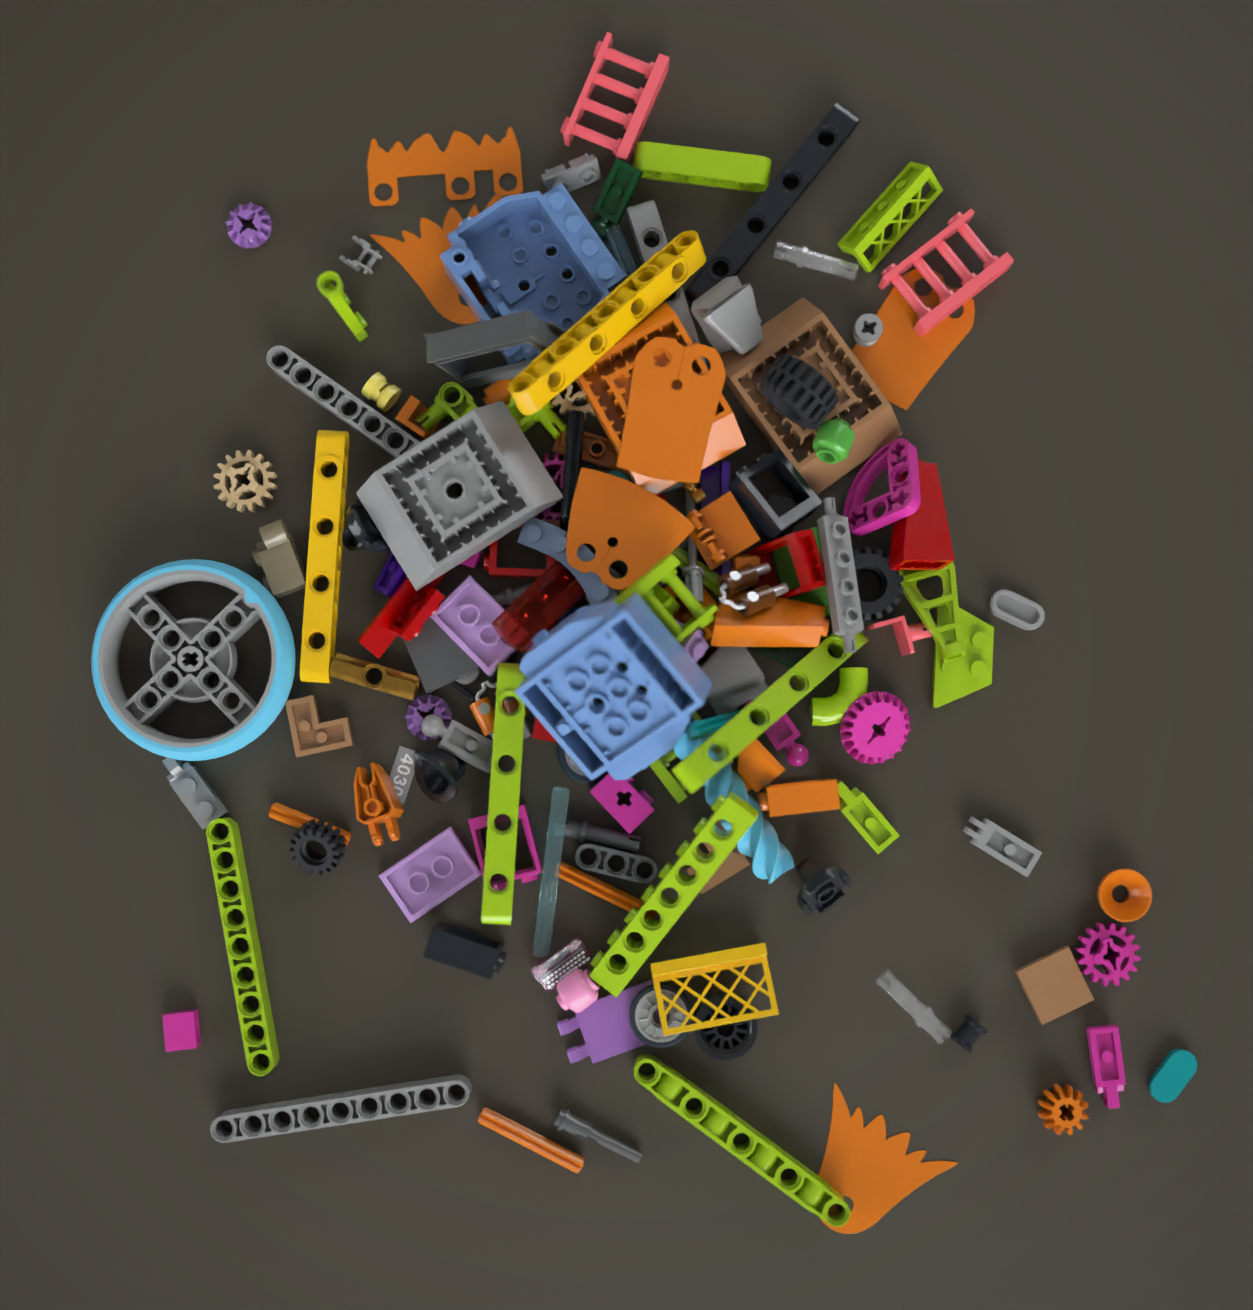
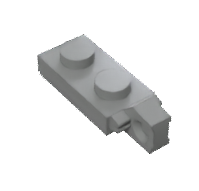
M166 758L162 761L171 773L167 776L169 784L202 830L206 829L212 820L221 818L228 813L226 807L196 766H192L189 761L183 764L181 760Z

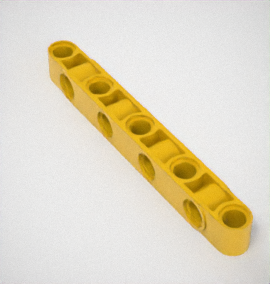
M685 231L677 235L512 379L508 385V390L521 414L531 415L539 411L704 265L707 258L696 231Z
M318 430L300 658L301 682L331 683L333 678L330 677L335 656L343 547L342 534L344 531L350 444L348 431ZM330 465H336L337 473L335 476L325 477L326 468ZM326 521H332L333 530L329 534H322L321 525ZM322 577H327L329 580L328 588L325 591L319 592L317 589L318 580ZM317 634H323L325 637V643L320 649L314 648L312 642Z

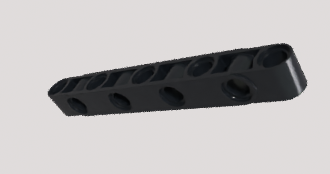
M839 101L832 107L692 280L684 292L687 299L691 302L695 301L724 278L736 276L742 271L850 137L861 121L859 116ZM822 138L828 139L831 145L823 146L818 140ZM791 181L795 183L797 188L793 190L787 189L783 183ZM757 224L761 227L762 231L753 233L748 229V226ZM722 267L727 271V274L723 277H718L712 270Z

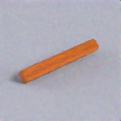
M561 860L556 862L552 870L553 875L628 912L633 907L639 909L644 902ZM648 910L647 915L655 920L658 912Z
M487 1107L482 1109L478 1117L480 1124L575 1173L581 1171L585 1161L584 1157Z

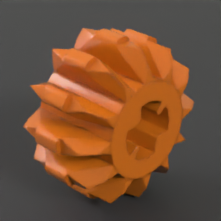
M1054 1084V1093L1045 1089L1043 1093L1047 1096V1099L1038 1100V1104L1043 1107L1038 1112V1116L1041 1119H1045L1043 1125L1047 1129L1053 1128L1057 1135H1061L1063 1130L1068 1135H1072L1073 1126L1080 1130L1083 1129L1082 1124L1079 1122L1080 1119H1089L1088 1114L1083 1112L1084 1109L1089 1107L1085 1100H1081L1083 1094L1079 1090L1073 1091V1087L1069 1084H1066L1063 1089L1058 1084ZM1062 1105H1064L1066 1109V1112L1064 1114H1062L1061 1110L1059 1109Z

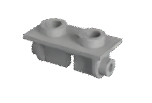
M587 153L568 161L571 168L566 169L564 164L545 170V174L541 175L547 191L562 183L565 189L570 192L602 179L597 157Z

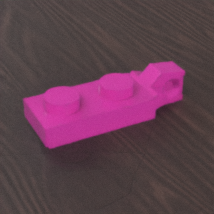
M1118 1025L1086 1027L1093 1084L1096 1093L1102 1094L1103 1105L1108 1109L1120 1108L1118 1091H1124L1123 1085H1126Z

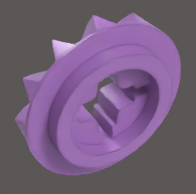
M251 202L245 205L239 204L234 211H230L228 221H226L227 234L235 244L243 248H255L262 245L269 238L272 230L269 214L262 206ZM241 219L246 221L253 219L252 223L257 231L250 228L244 231Z
M430 694L417 697L409 704L405 715L407 728L415 737L423 740L439 738V736L431 738L424 735L421 730V722L424 718L418 712L419 710L429 712L436 707L433 715L439 716L443 720L444 726L448 728L452 715L448 704L442 698Z

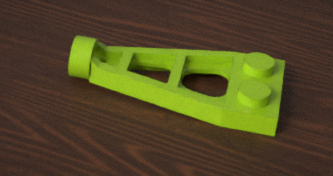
M332 271L322 273L317 280L318 289L327 297L357 340L362 342L368 337L364 329L368 324L358 311L353 313L348 306L351 301L343 291V282L339 275Z
M951 562L941 570H898L899 575H903L904 581L900 583L901 587H904L903 593L939 646L943 661L954 660L965 655L966 652L961 642L954 563ZM937 575L942 579L943 594L940 598L927 600L918 590L916 583L919 580ZM946 605L951 622L939 627L935 624L929 609ZM949 640H953L955 642L946 645V642Z

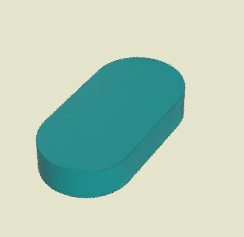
M1180 1048L1170 1051L1148 1080L1147 1086L1150 1095L1162 1103L1174 1101L1197 1070V1061L1194 1055Z

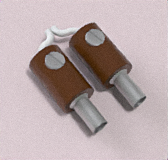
M764 563L754 567L751 564H747L718 578V586L722 597L719 598L720 602L723 605H731L743 617L750 616L774 605L777 600L776 597L788 592V586L782 583L772 588L766 584L738 596L734 603L731 600H725L726 596L757 584L759 576L771 571L770 565Z

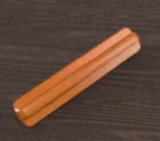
M273 803L268 814L270 818L298 829L305 822L308 824L310 820L315 819L316 823L319 821L317 818L280 803ZM334 825L332 826L333 830L339 828ZM339 828L341 832L338 836L344 835L345 841L343 844L347 846L351 839V833Z

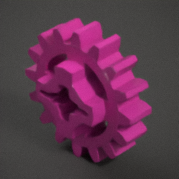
M1097 922L1095 931L1089 927L1085 928L1088 936L1086 938L1078 937L1079 941L1083 943L1082 947L1074 948L1075 951L1081 953V957L1075 959L1076 963L1084 964L1080 970L1081 973L1084 975L1090 974L1089 980L1094 983L1099 980L1103 986H1108L1109 980L1112 984L1118 986L1120 977L1129 981L1130 978L1127 972L1129 970L1137 972L1138 969L1133 966V962L1141 961L1140 957L1134 955V951L1140 949V946L1131 943L1135 936L1131 933L1125 934V927L1119 925L1116 928L1112 922H1107L1106 928L1102 923ZM1110 935L1116 936L1122 943L1114 944ZM1108 948L1112 951V953H1109L1107 955L1108 959L1103 958V955L1107 954ZM1093 964H1101L1105 973L1097 971Z

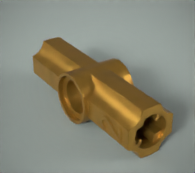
M341 653L336 654L331 666L330 677L414 701L420 685L419 676ZM373 669H379L382 672V680L376 685L371 684L369 681V674Z

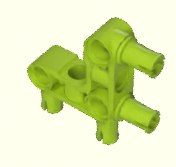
M447 382L442 385L439 394L435 396V403L421 416L417 417L416 420L427 432H430L445 416H452L456 421L473 409L478 408V403L458 383ZM451 393H460V398L457 402L448 403V397ZM513 398L509 399L510 403L506 407L523 433L539 421L554 439L561 436L554 426H557L563 434L566 432L568 426L552 410L553 406L550 401L536 413L524 415L519 412Z

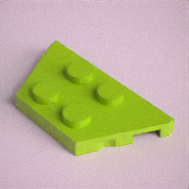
M946 605L935 607V624L939 627L950 624L948 607ZM959 608L961 642L966 654L954 660L943 661L939 646L934 640L931 708L941 707L992 684L994 627ZM949 640L946 642V645L955 642L953 640Z

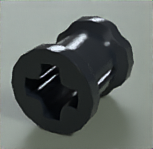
M966 1014V1021L955 1034L951 1033L949 1037L967 1052L971 1053L974 1043L982 1034H986L988 1030Z

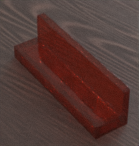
M556 561L491 624L505 645L524 653L533 645L531 640L543 629L548 631L586 593L570 570L559 561Z

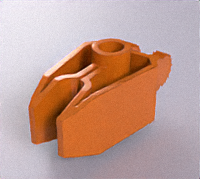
M372 762L370 763L372 782L367 769L357 767L354 778L356 819L362 824L368 825L373 844L377 847L384 843L380 826L382 823L386 824L391 841L400 839L397 818L401 817L404 809L389 775L380 764Z

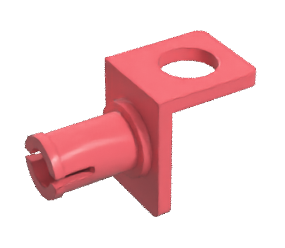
M905 616L866 626V631L892 624L901 656L915 653L913 641L932 637L928 630L923 631V628L926 627L922 621L907 625Z

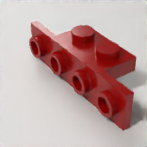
M446 573L417 591L407 577L357 641L378 659L396 637L410 642L412 638L421 632L422 625L426 620L437 612L441 601L445 598L435 587Z

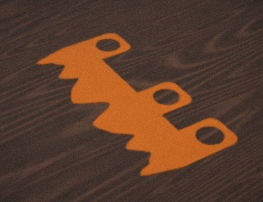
M511 126L508 128L506 137L500 143L495 142L488 134H485L480 145L470 136L454 131L444 152L438 148L429 133L416 139L408 151H405L403 145L396 141L390 151L385 152L383 148L378 146L377 140L372 138L367 160L370 203L376 207L395 205L399 200L397 177L445 174L446 195L450 200L471 199L475 196L474 171L493 170L494 192L496 195L511 196L521 194L523 191L521 154ZM507 173L513 174L517 179V185L511 191H505L499 185L501 176ZM458 177H463L469 182V190L463 195L454 193L451 188L453 180ZM385 183L391 186L393 194L389 200L380 201L376 198L375 188L379 184Z

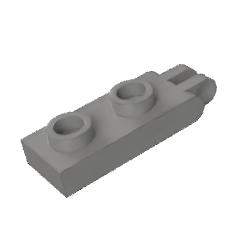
M971 816L968 822L978 827L976 832L966 826L963 829L964 833L972 837L970 843L1023 876L1028 877L1042 852L992 821L983 818L981 822Z

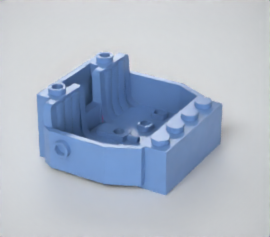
M562 183L544 195L540 191L505 196L475 217L465 218L459 223L456 230L447 234L451 248L440 255L447 276L479 322L493 319L496 316L501 317L530 310L542 321H553L566 332L626 280V275ZM551 248L557 251L554 256H549L546 252ZM569 271L573 275L570 279H565L562 277L563 273ZM470 274L473 275L488 303L483 307L463 280ZM526 283L530 287L527 291H521L519 289L520 285ZM529 343L499 350L508 365L517 363L523 358L526 360L534 359L541 354Z
M636 592L620 605L615 601L581 607L549 632L543 629L531 640L533 645L523 657L519 667L525 677L514 692L591 781L605 771H608L615 780H627L640 770L647 768L656 759L676 746L694 710L705 703L713 683ZM619 662L626 663L628 668H622ZM644 685L648 691H642L638 686ZM595 698H601L604 703H598Z

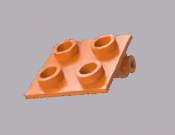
M731 491L701 510L697 511L695 509L686 515L687 519L695 526L689 536L711 571L760 540Z

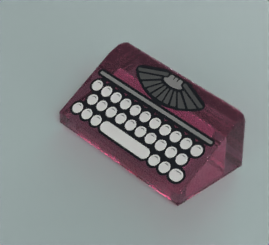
M577 935L534 966L530 972L549 993L557 987V983L574 969H582L594 957Z

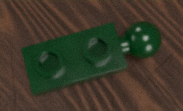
M618 158L592 210L599 214L600 218L593 221L590 225L602 242L610 237V221L620 224L644 173L642 170Z

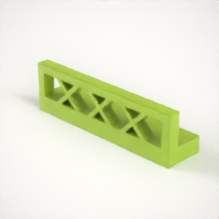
M910 161L837 243L842 252L855 256L864 271L870 273L943 191L930 167ZM928 182L932 189L924 198H920L922 186ZM908 202H912L910 214L906 218H902L904 206ZM889 223H893L892 234L888 239H884L885 228ZM871 244H875L874 254L867 260L863 252Z

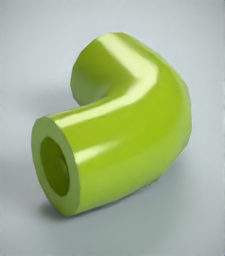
M840 668V684L837 692L829 697H811V726H828L841 723L844 713L857 698L867 693L868 668Z

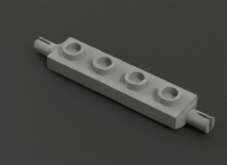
M828 497L823 499L825 516L817 519L832 629L834 634L843 636L844 653L857 652L854 635L863 631L864 626L848 517L836 513L835 498Z

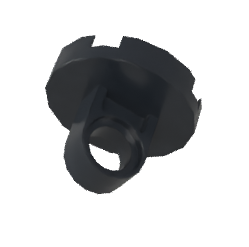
M360 499L356 500L347 509L346 520L348 526L342 534L344 547L349 551H364L367 548L380 553L387 551L390 548ZM353 535L359 541L357 546L353 542Z
M808 858L795 866L807 882L798 894L797 904L808 916H812L814 910L823 913L835 906L845 896V893L842 891L845 885L849 887L851 885L850 876L840 866L830 867L818 872Z

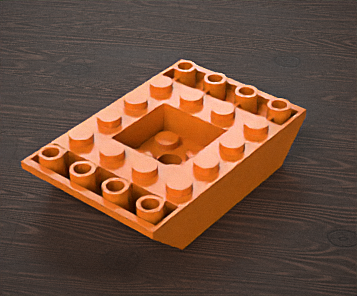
M665 301L575 379L618 456L626 420L634 361L638 352L654 337L674 338L683 346L694 345L677 314ZM658 349L654 352L652 360L656 366L665 367L670 363L671 355L665 349ZM697 357L693 361L692 369L696 374L704 375L709 372L701 357ZM678 379L673 380L671 387L674 390H679L682 387V382ZM722 392L711 428L702 470L746 446L733 411ZM627 470L634 484L655 495L679 483L678 481L655 479Z

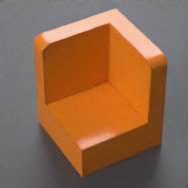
M412 395L395 418L399 425L423 441L431 437L442 422L441 420L430 432H427L416 420L427 408Z

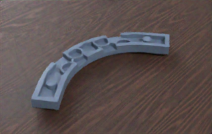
M535 517L524 523L517 542L553 557L569 569L583 587L590 606L611 602L620 595L618 590L603 584L596 573H582L569 565L566 557L568 531ZM582 544L577 550V556L581 561L589 562L595 557L593 551L586 544ZM595 698L596 701L604 703L601 698Z

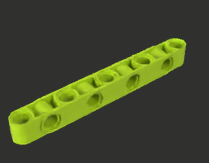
M862 631L854 635L857 650L869 640ZM832 632L819 643L818 647L813 648L671 770L690 794L707 782L854 654L844 653L843 636ZM828 649L832 651L834 657L830 655ZM789 682L795 685L796 691L791 688ZM749 715L756 719L757 725L751 722ZM708 750L715 753L716 761L710 758Z
M499 662L481 924L511 925L526 708L524 702L514 692L525 677L519 669L520 663ZM508 697L516 698L519 702V708L514 713H506L503 710V702ZM504 755H510L515 760V767L510 772H503L499 768V760ZM499 814H506L510 817L511 827L508 830L502 831L495 826V818ZM500 873L507 878L508 883L505 888L495 889L492 886L491 877L494 874Z
M644 1053L636 1058L634 1062L635 1079L661 1102L828 1224L840 1227L848 1222L850 1209L845 1198L821 1177L654 1055ZM644 1063H650L654 1066L655 1070L651 1075L647 1076L639 1072V1067ZM691 1098H697L702 1104L698 1109L690 1110L686 1107L687 1101ZM739 1133H744L748 1136V1140L745 1144L737 1145L733 1142L734 1137ZM785 1169L795 1170V1175L789 1180L780 1177ZM833 1204L842 1205V1210L838 1214L828 1213L829 1208Z

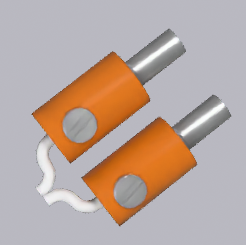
M487 680L481 684L482 689L476 694V702L469 705L484 736L491 735L493 739L495 709L488 696L480 699V695L485 692L486 685L490 688H495L497 683L491 684ZM513 697L506 698L502 705L503 710L506 713L516 712L519 708L518 700ZM525 708V716H527L529 713ZM526 720L524 723V739L532 736V731Z

